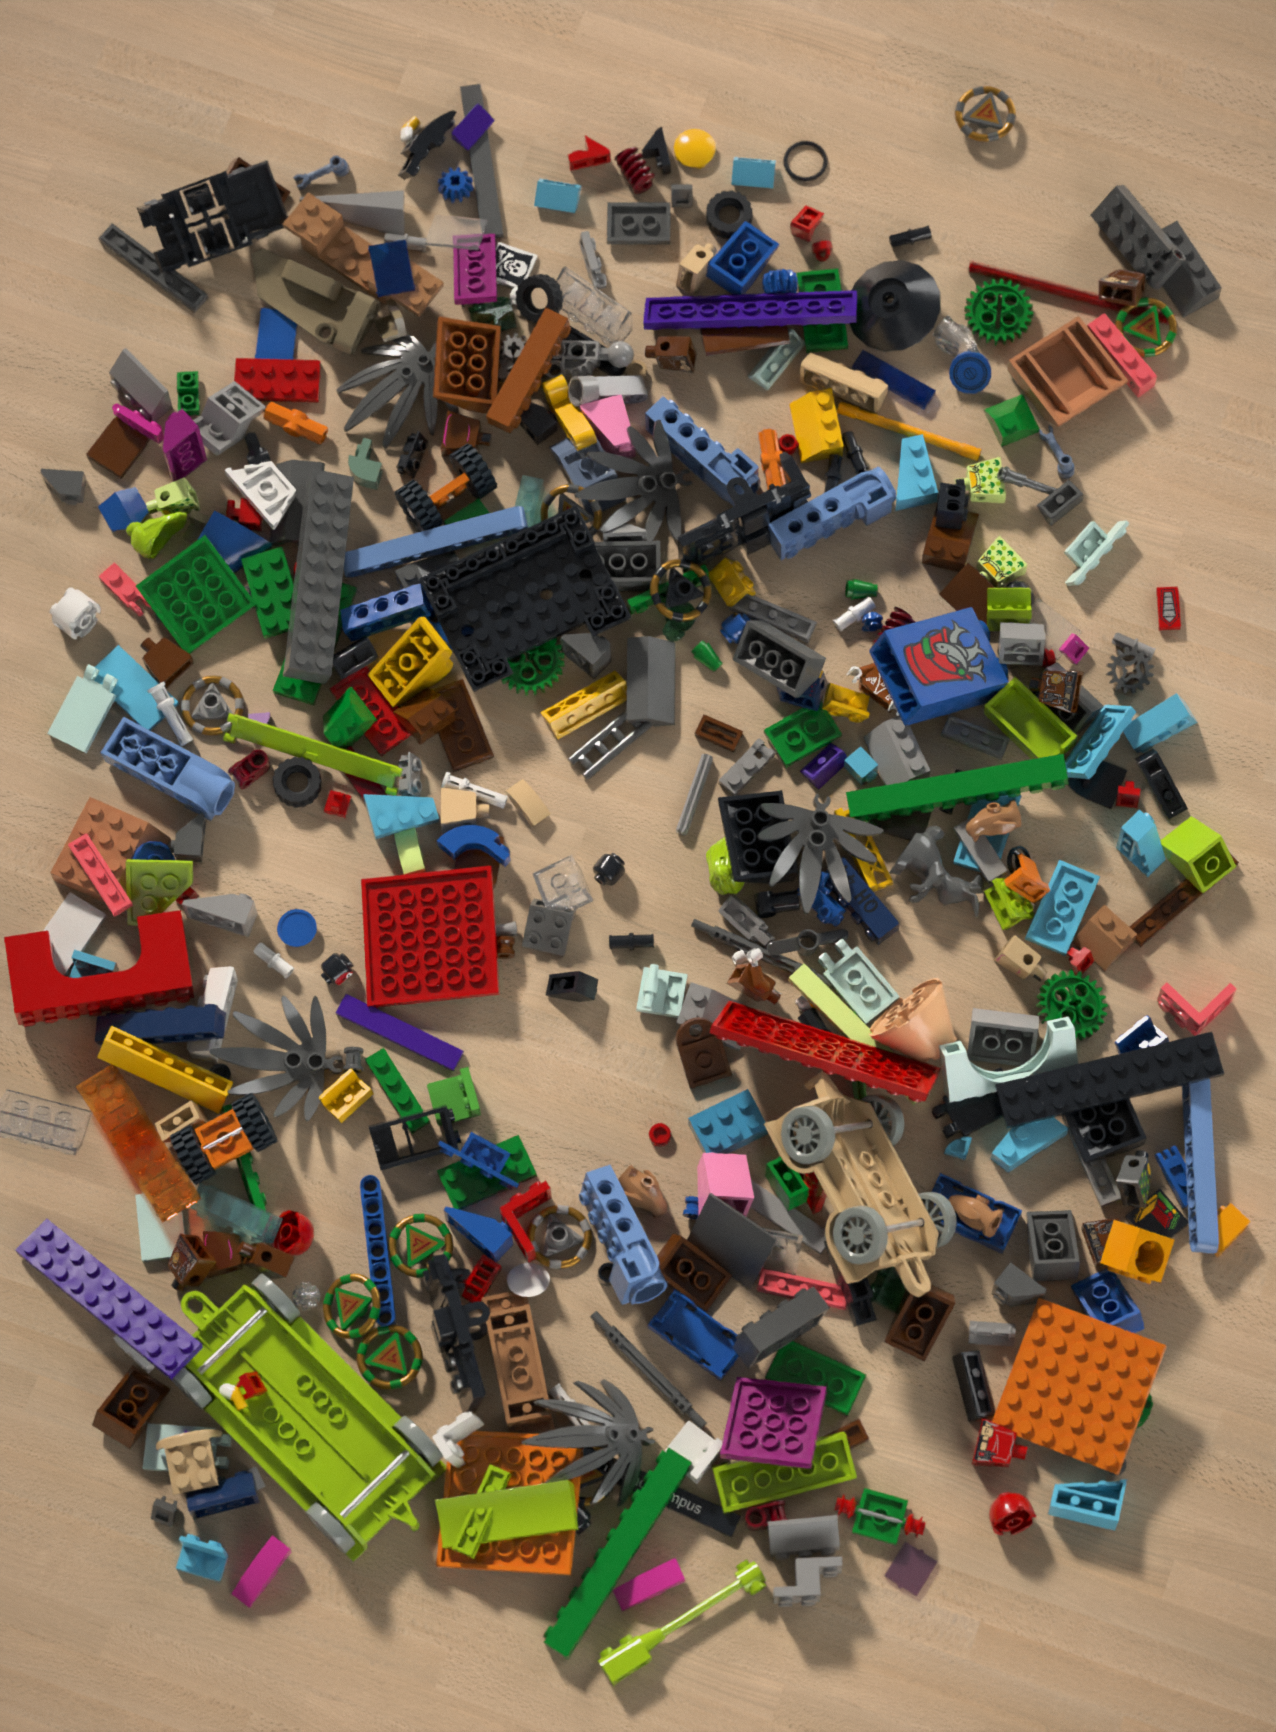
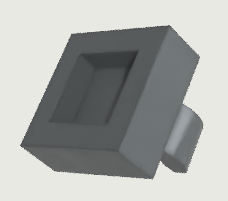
M692 184L671 185L672 207H693Z
M163 1496L161 1499L156 1498L152 1506L150 1519L172 1527L177 1512V1501L175 1500L173 1504L166 1502V1496Z

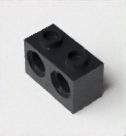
M940 482L935 527L961 530L962 521L966 522L968 513L966 508L968 507L969 495L965 494V485Z
M364 636L335 653L332 666L338 677L343 680L379 659V656L370 640Z

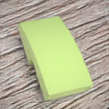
M415 827L395 833L396 846L404 875L426 871Z

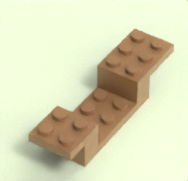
M307 193L283 223L285 229L300 238L304 251L385 305H387V300L392 299L419 317L444 286L443 281L393 248L387 255L345 227L342 214L310 193Z
M512 1291L482 1297V1302L490 1309V1316L486 1323L508 1432L542 1434L555 1430L551 1409L534 1404L537 1400H549L528 1297L517 1295Z

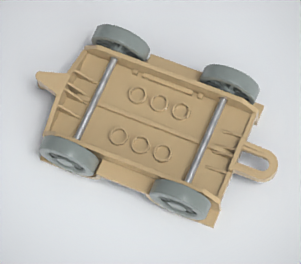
M821 1071L810 1080L804 1081L806 1089L811 1090L815 1087L819 1099L794 1107L779 1119L766 1122L764 1125L787 1166L799 1173L815 1172L833 1206L834 1211L830 1214L826 1223V1241L846 1283L859 1282L875 1270L894 1266L906 1289L912 1295L920 1297L931 1288L929 1277L924 1268V1262L935 1255L936 1248L946 1245L955 1233L956 1215L954 1208L949 1200L939 1193H917L894 1149L904 1131V1117L897 1102L884 1094L869 1095L860 1100L853 1097L849 1098L838 1090L826 1073Z

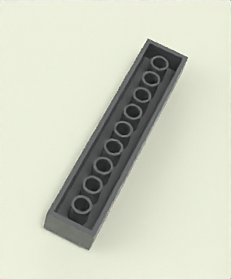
M312 468L306 478L283 671L284 677L326 684L331 677L354 477Z

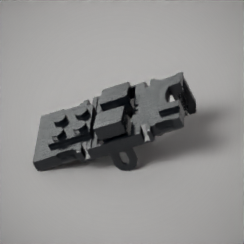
M268 160L246 168L241 167L232 170L230 174L223 171L222 173L206 177L161 194V199H153L137 207L143 227L155 226L163 248L153 252L161 273L180 269L185 264H187L188 268L252 245L253 239L256 238L258 240L267 237L269 233L284 228L283 223L288 218ZM208 180L210 181L218 206L224 205L225 210L211 216L208 215L207 210L215 208L216 205L206 182ZM181 190L190 214L194 216L202 213V219L186 224L185 219L189 218L180 194ZM225 214L228 215L229 219L224 220V222L230 235L232 244L234 246V248L231 249L229 240L227 238L225 229L221 221L211 223V220L217 219ZM202 223H205L206 226L198 228L196 231L200 239L204 253L206 255H210L206 258H204L195 232L190 233L188 230V228L198 226Z
M786 452L779 454L781 465L789 483L781 487H775L774 484L769 485V490L759 495L753 493L745 479L735 477L729 480L727 491L735 506L718 514L715 519L679 535L678 559L688 560L700 565L712 561L717 555L729 553L740 545L743 546L747 555L770 545L769 523L808 502L807 499L811 497L810 485L806 482L793 457ZM740 485L744 493L741 495L737 494L734 486ZM681 568V570H682L683 572L689 570V569Z
M441 1254L433 1256L432 1260L427 1261L428 1270L422 1272L427 1293L429 1292L431 1306L434 1309L431 1329L438 1353L446 1352L447 1357L444 1360V1367L446 1372L451 1374L450 1388L452 1394L457 1395L462 1413L472 1412L475 1414L486 1392L474 1354L472 1341L479 1340L486 1335L488 1330L486 1321L489 1319L490 1309L483 1302L462 1305L460 1296H462L466 1287L464 1283L460 1282L465 1281L470 1276V1269L457 1268L450 1270L447 1256ZM481 1310L483 1312L480 1317H469L471 1311ZM477 1325L480 1327L478 1332L470 1333L469 1331L470 1327Z

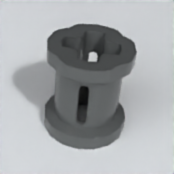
M360 1047L344 1048L346 1066L343 1067V1071L347 1072L349 1069H352L355 1073L363 1072L361 1054L364 1053V1049Z

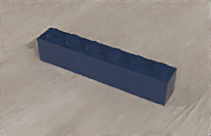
M206 1004L205 1007L189 1005L185 1006L184 1009L167 1007L161 1011L147 1009L145 1012L139 1013L136 1011H126L125 1014L106 1013V1016H97L95 1042L102 1046L111 1026L150 1044L224 1038L226 1012L221 1010L216 1004Z

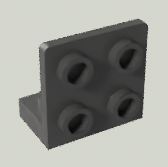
M534 898L529 907L522 946L564 956L571 924L576 916L577 908Z

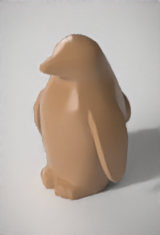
M1012 800L1006 805L989 803L986 808L979 811L966 824V832L972 837L974 842H977L981 835L995 836L1006 834L1021 827V815L1016 801Z
M630 1165L618 1179L630 1204L650 1211L653 1217L664 1215L667 1212L668 1205L659 1188L656 1177L648 1170H644V1173Z
M952 1195L948 1199L963 1223L973 1229L982 1231L987 1237L994 1236L1001 1224L1002 1210L992 1211L988 1206L989 1200L980 1195H977L976 1198Z

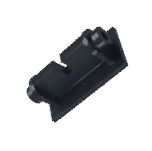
M417 431V434L411 433L407 437L403 451L409 454H401L396 466L397 473L404 475L407 472L412 479L415 478L424 452L427 450L428 440L420 431Z

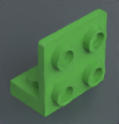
M469 1067L461 1068V1075L427 1084L432 1107L435 1108L446 1104L448 1109L452 1108L455 1117L454 1122L481 1115ZM436 1113L437 1125L442 1126L440 1115Z

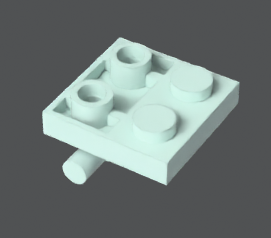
M651 964L650 968L644 967L636 1011L678 1018L683 1005L688 974L660 970L656 964Z

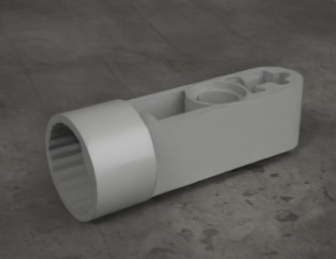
M640 375L574 376L571 378L568 386L569 399L574 406H580L581 404L620 394L624 404L640 403L648 398L643 377Z

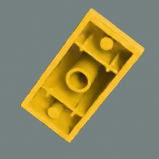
M419 617L369 672L368 676L392 707H397L412 699L421 690L434 686L451 671L453 667V662L450 660L452 650L426 617Z

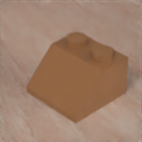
M1104 904L1089 919L1072 943L1080 950L1083 947L1089 949L1094 963L1105 972L1135 942L1137 933Z

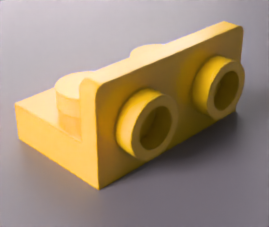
M829 683L826 688L822 709L829 711V714L833 716H844L851 722L860 723L869 718L870 713L866 711L870 696Z

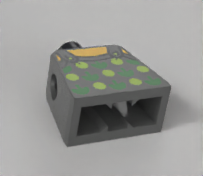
M1143 1150L1136 1151L1135 1156H1125L1116 1182L1124 1206L1141 1208L1146 1206L1152 1172L1148 1161L1149 1154Z

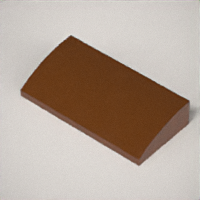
M787 325L700 328L706 356L790 344Z

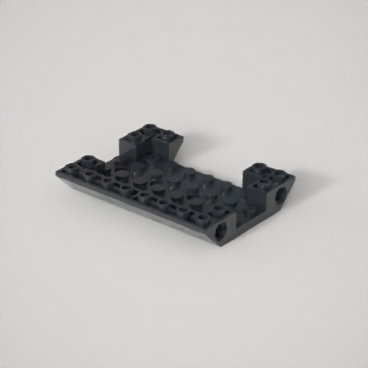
M577 505L419 578L430 605L473 692L512 675L513 672L508 660L580 626L585 625L592 637L632 619L614 580L611 579L596 549L595 542ZM583 572H589L592 577L589 581L584 582L580 580V575ZM543 591H551L553 593L552 597L549 600H543L540 597ZM509 608L513 611V615L510 618H503L501 616L504 609ZM465 627H472L474 633L466 637L462 635V630Z

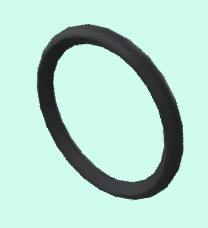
M799 141L787 149L783 162L785 170L794 179L812 181L824 173L828 160L826 152L817 143ZM801 145H810L818 149L823 157L821 170L810 177H801L793 173L788 166V156L794 148Z

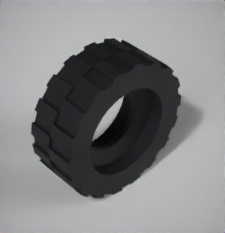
M733 190L722 191L719 194H715L709 200V204L706 207V222L709 225L710 231L717 237L730 239L745 221L751 224V203L740 192H734ZM733 206L737 208L740 213L739 219L732 224L722 222L719 218V212L723 207Z
M537 274L523 279L517 287L515 302L521 315L528 321L537 323L545 308L560 313L559 311L563 307L562 302H564L563 292L560 289L559 283L553 277L551 278L547 274ZM535 288H541L546 293L547 305L542 309L535 307L532 302L531 293Z
M292 757L280 763L278 768L275 769L273 786L277 797H279L282 803H286L289 807L294 806V808H298L301 806L305 807L318 798V794L322 789V780L317 766L313 765L312 761L306 760L303 757ZM293 773H303L308 779L307 787L301 792H293L287 787V778Z

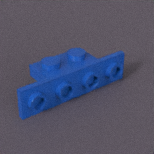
M473 1132L470 1133L461 1151L443 1141L439 1142L438 1145L442 1147L441 1152L450 1157L456 1154L462 1158L460 1162L470 1168L476 1165L481 1168L480 1173L492 1179L493 1175L501 1179L499 1184L510 1190L513 1186L518 1188L519 1183L500 1173L511 1154Z

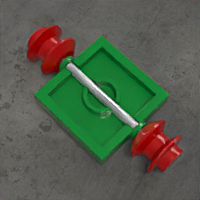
M864 1488L860 1504L857 1507L855 1497L851 1500H846L843 1494L842 1498H837L834 1511H838L837 1516L845 1513L847 1519L851 1518L855 1511L856 1519L852 1530L853 1534L895 1546L901 1527L905 1526L904 1532L906 1536L912 1532L915 1533L917 1539L918 1534L923 1535L926 1522L922 1521L923 1516L917 1520L914 1519L912 1513L907 1517V1520L904 1518L908 1500Z

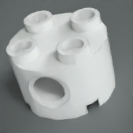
M72 587L68 588L64 593V597L50 609L53 624L74 640L77 639V636L81 638L86 636L93 629L98 621V618L95 616L101 612L99 604L78 589L75 590Z

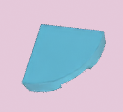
M961 1137L952 1141L946 1147L944 1154L966 1160L972 1137Z

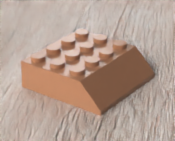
M1079 316L1011 358L1007 370L1042 417L1057 427L1128 383V379Z
M89 797L50 873L54 881L105 903L70 850L69 843L87 833L126 893V860L133 859L136 849L143 843L157 841L168 845L171 838L149 822Z

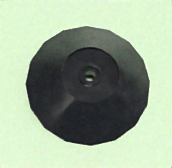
M905 260L886 261L868 269L854 283L851 290H857L856 323L849 324L854 335L867 347L883 352L905 350L921 342L934 328L941 311L940 291L934 277L920 265ZM893 298L891 303H887L888 299Z

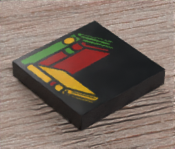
M1158 1189L1147 1198L1145 1208L1136 1207L1125 1216L1131 1225L1134 1224L1135 1227L1168 1238H1172L1189 1224V1221L1161 1189Z

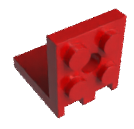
M538 1181L529 1187V1191L513 1195L509 1199L510 1202L499 1208L502 1216L501 1219L511 1228L512 1237L528 1263L536 1258L535 1248L517 1219L552 1199L551 1188L547 1181L542 1183Z

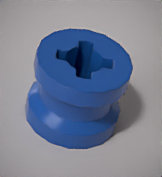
M687 1196L685 1197L686 1209L683 1210L682 1215L697 1220L699 1216L698 1197Z

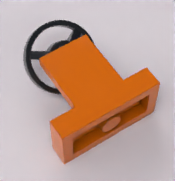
M1022 846L1013 847L1007 856V866L1011 875L1004 880L1008 888L1035 904L1050 892L1049 885L1041 880L1036 864L1031 860L1027 849ZM1017 849L1022 850L1025 855L1019 853ZM1013 854H1014V856H1015V865H1016V870H1015V871H1014L1013 866H1012V856H1013Z

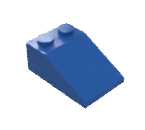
M745 221L708 263L706 277L732 295L745 294L779 247V243Z
M447 1206L443 1209L446 1221L493 1261L498 1262L513 1246L512 1230L503 1221L499 1223L492 1218Z
M1108 1268L1070 1285L1085 1315L1132 1333L1145 1329L1140 1310L1114 1272L1108 1271Z

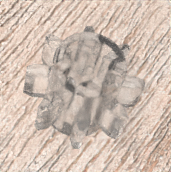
M301 1282L299 1286H295L296 1289L292 1293V1300L297 1307L301 1306L302 1311L312 1310V1307H317V1303L320 1301V1291L316 1286H311V1282Z

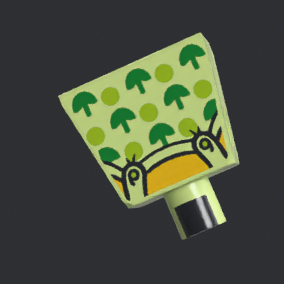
M1000 457L969 465L966 470V478L955 479V484L966 486L965 491H969L971 502L1005 503V484L997 479L998 471L1002 467Z
M185 477L155 489L156 499L146 502L149 514L160 511L163 515L175 512H185L188 514L192 509L200 511L196 491Z
M999 536L978 560L977 569L995 588H1001L1025 574L1027 564Z

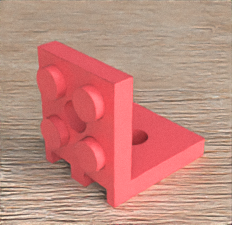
M1167 982L1161 987L1157 1001L1159 1002L1158 1006L1164 1012H1169L1175 1017L1174 1021L1181 1028L1185 1027L1195 1036L1232 1002L1237 989L1231 983L1228 984L1200 1013Z

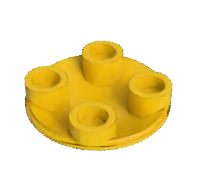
M690 129L684 131L677 137L674 143L676 160L688 167L702 169L712 160L715 154V142L703 130Z

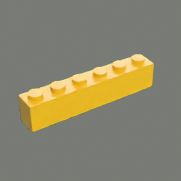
M111 1026L97 1056L99 1059L190 1101L192 1100L218 1114L226 1101L228 1090L231 1089L234 1083Z

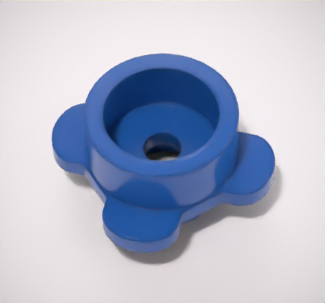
M877 612L865 614L862 618V623L864 624L862 630L873 632L883 627V623H881L883 616Z

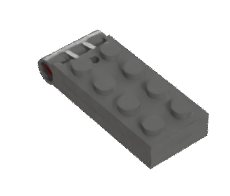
M1125 185L1115 186L1090 215L1137 272L1145 274L1147 283L1153 289L1159 290L1186 260L1185 255L1174 245Z

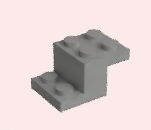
M234 381L208 397L201 416L193 421L199 426L203 445L218 456L244 438L250 421L264 413L266 406Z
M1014 622L1000 623L998 641L999 663L1042 666L1045 647L1044 625Z
M842 1556L796 1558V1586L774 1587V1604H779V1607H791L792 1603H802V1606L816 1605L815 1602H820L821 1595L820 1574H823V1577L826 1578L837 1577V1573L842 1571Z

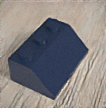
M241 1471L235 1473V1477L228 1479L225 1476L218 1477L219 1486L186 1492L188 1511L193 1520L260 1503L253 1473Z

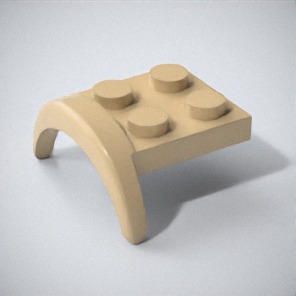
M206 1429L164 1438L156 1443V1450L165 1449L173 1495L219 1486L210 1438L222 1437V1430Z

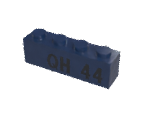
M843 857L842 862L849 882L851 901L846 903L834 887L830 875L825 887H828L831 890L830 892L833 891L835 893L837 902L844 909L847 908L851 912L852 920L857 925H862L865 929L866 937L871 942L875 941L879 945L899 930L900 923Z

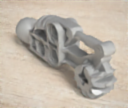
M515 333L513 338L506 335L507 341L500 340V345L502 346L499 347L501 368L498 370V379L501 382H505L527 342L526 336L523 335L519 338L518 333ZM562 340L560 344L562 353L556 357L553 356L549 372L546 375L543 374L540 381L543 383L557 377L551 375L554 370H560L559 375L562 374L567 383L574 376H592L593 370L600 367V360L609 361L614 367L624 368L632 362L634 351L628 343L623 341L614 342L609 348H601L599 341ZM576 351H583L582 355L574 356Z

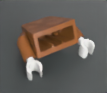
M875 663L859 668L856 666L850 668L846 676L852 675L854 677L852 680L854 684L859 680V689L870 696L889 713L893 709L897 711Z
M753 948L746 955L743 950L736 952L732 956V961L736 968L726 984L756 1002L768 1000L775 1005L782 994L773 989L776 981L764 974L761 965H758L757 961L763 958L761 950Z

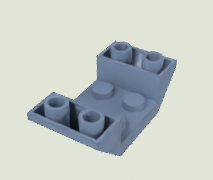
M569 438L549 447L558 465H562L572 485L587 488L603 481L618 478L615 470L602 466L587 456L588 452H604L598 439L597 443L579 451L575 449ZM578 498L581 507L594 516L589 501ZM626 498L598 502L603 512L626 501Z

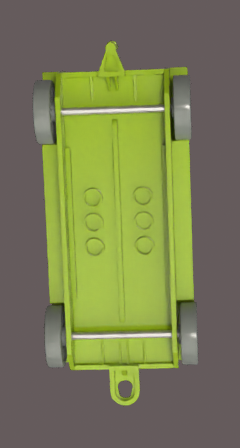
M260 1274L251 1283L252 1286L250 1288L244 1284L219 1309L199 1291H191L185 1294L181 1300V1309L198 1328L192 1336L202 1344L203 1348L172 1379L174 1384L196 1406L209 1413L304 1509L307 1517L353 1562L368 1548L367 1543L392 1518L408 1524L410 1530L417 1531L420 1525L414 1517L408 1502L430 1481L434 1483L446 1471V1465L441 1461L443 1455L434 1442L408 1417L403 1416L401 1418L301 1317H298L300 1312L297 1307L264 1274ZM197 1299L202 1302L203 1310L200 1313L191 1312L188 1307L189 1300ZM257 1371L267 1391L260 1396L245 1399L248 1406L237 1411L233 1401L225 1399L219 1393V1388L226 1383L236 1386L240 1381L239 1377L244 1373ZM240 1388L242 1395L246 1393L245 1389Z

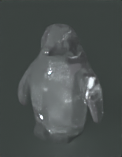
M949 315L936 327L933 337H935L937 346L943 352L955 357L965 351L980 353L972 332L964 324L955 323Z

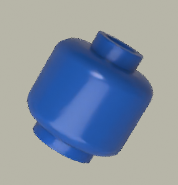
M733 612L721 622L722 629L720 632L730 644L732 642L739 644L746 622L751 620L745 613L741 616L738 612Z

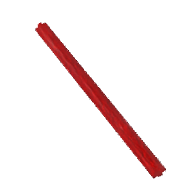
M970 261L968 269L970 273L975 272L977 275L990 276L992 279H1003L1005 282L1011 280V283L1013 282L1015 285L1021 284L1023 287L1026 285V288L1031 287L1034 290L1036 288V290H1041V292L1044 290L1046 293L1049 291V294L1054 293V295L1064 296V298L1067 296V298L1071 299L1072 297V300L1077 299V301L1087 302V304L1090 302L1092 305H1100V307H1105V309L1108 307L1110 310L1113 308V311L1118 310L1119 312L1125 306V304L1099 300V294L1095 293L1094 295V292L1091 294V291L1090 293L1089 291L1086 293V290L1081 292V289L1077 288L1076 290V287L1073 290V287L1072 289L1071 286L1068 288V285L1067 287L1066 285L1063 287V284L1058 286V283L1054 282L1053 284V281L1050 284V281L1049 283L1048 280L1045 282V279L1040 281V278L1036 277L1035 280V277L1031 276L1030 278V275L1028 277L1027 275L1025 277V274L1022 276V273L1017 275L1015 271L1012 274V271L1008 270L1007 272V269L1004 271V268L1002 271V268L999 270V267L994 269L992 265L989 267V264L984 266V263L981 265L980 262L979 265V262L976 264V261L975 263ZM1145 306L1135 307L1129 311L1128 315L1131 313L1133 316L1135 314L1136 317L1140 316L1148 310V306L1146 309ZM1157 309L1159 323L1164 322V324L1168 325V319L1161 310L1158 312Z

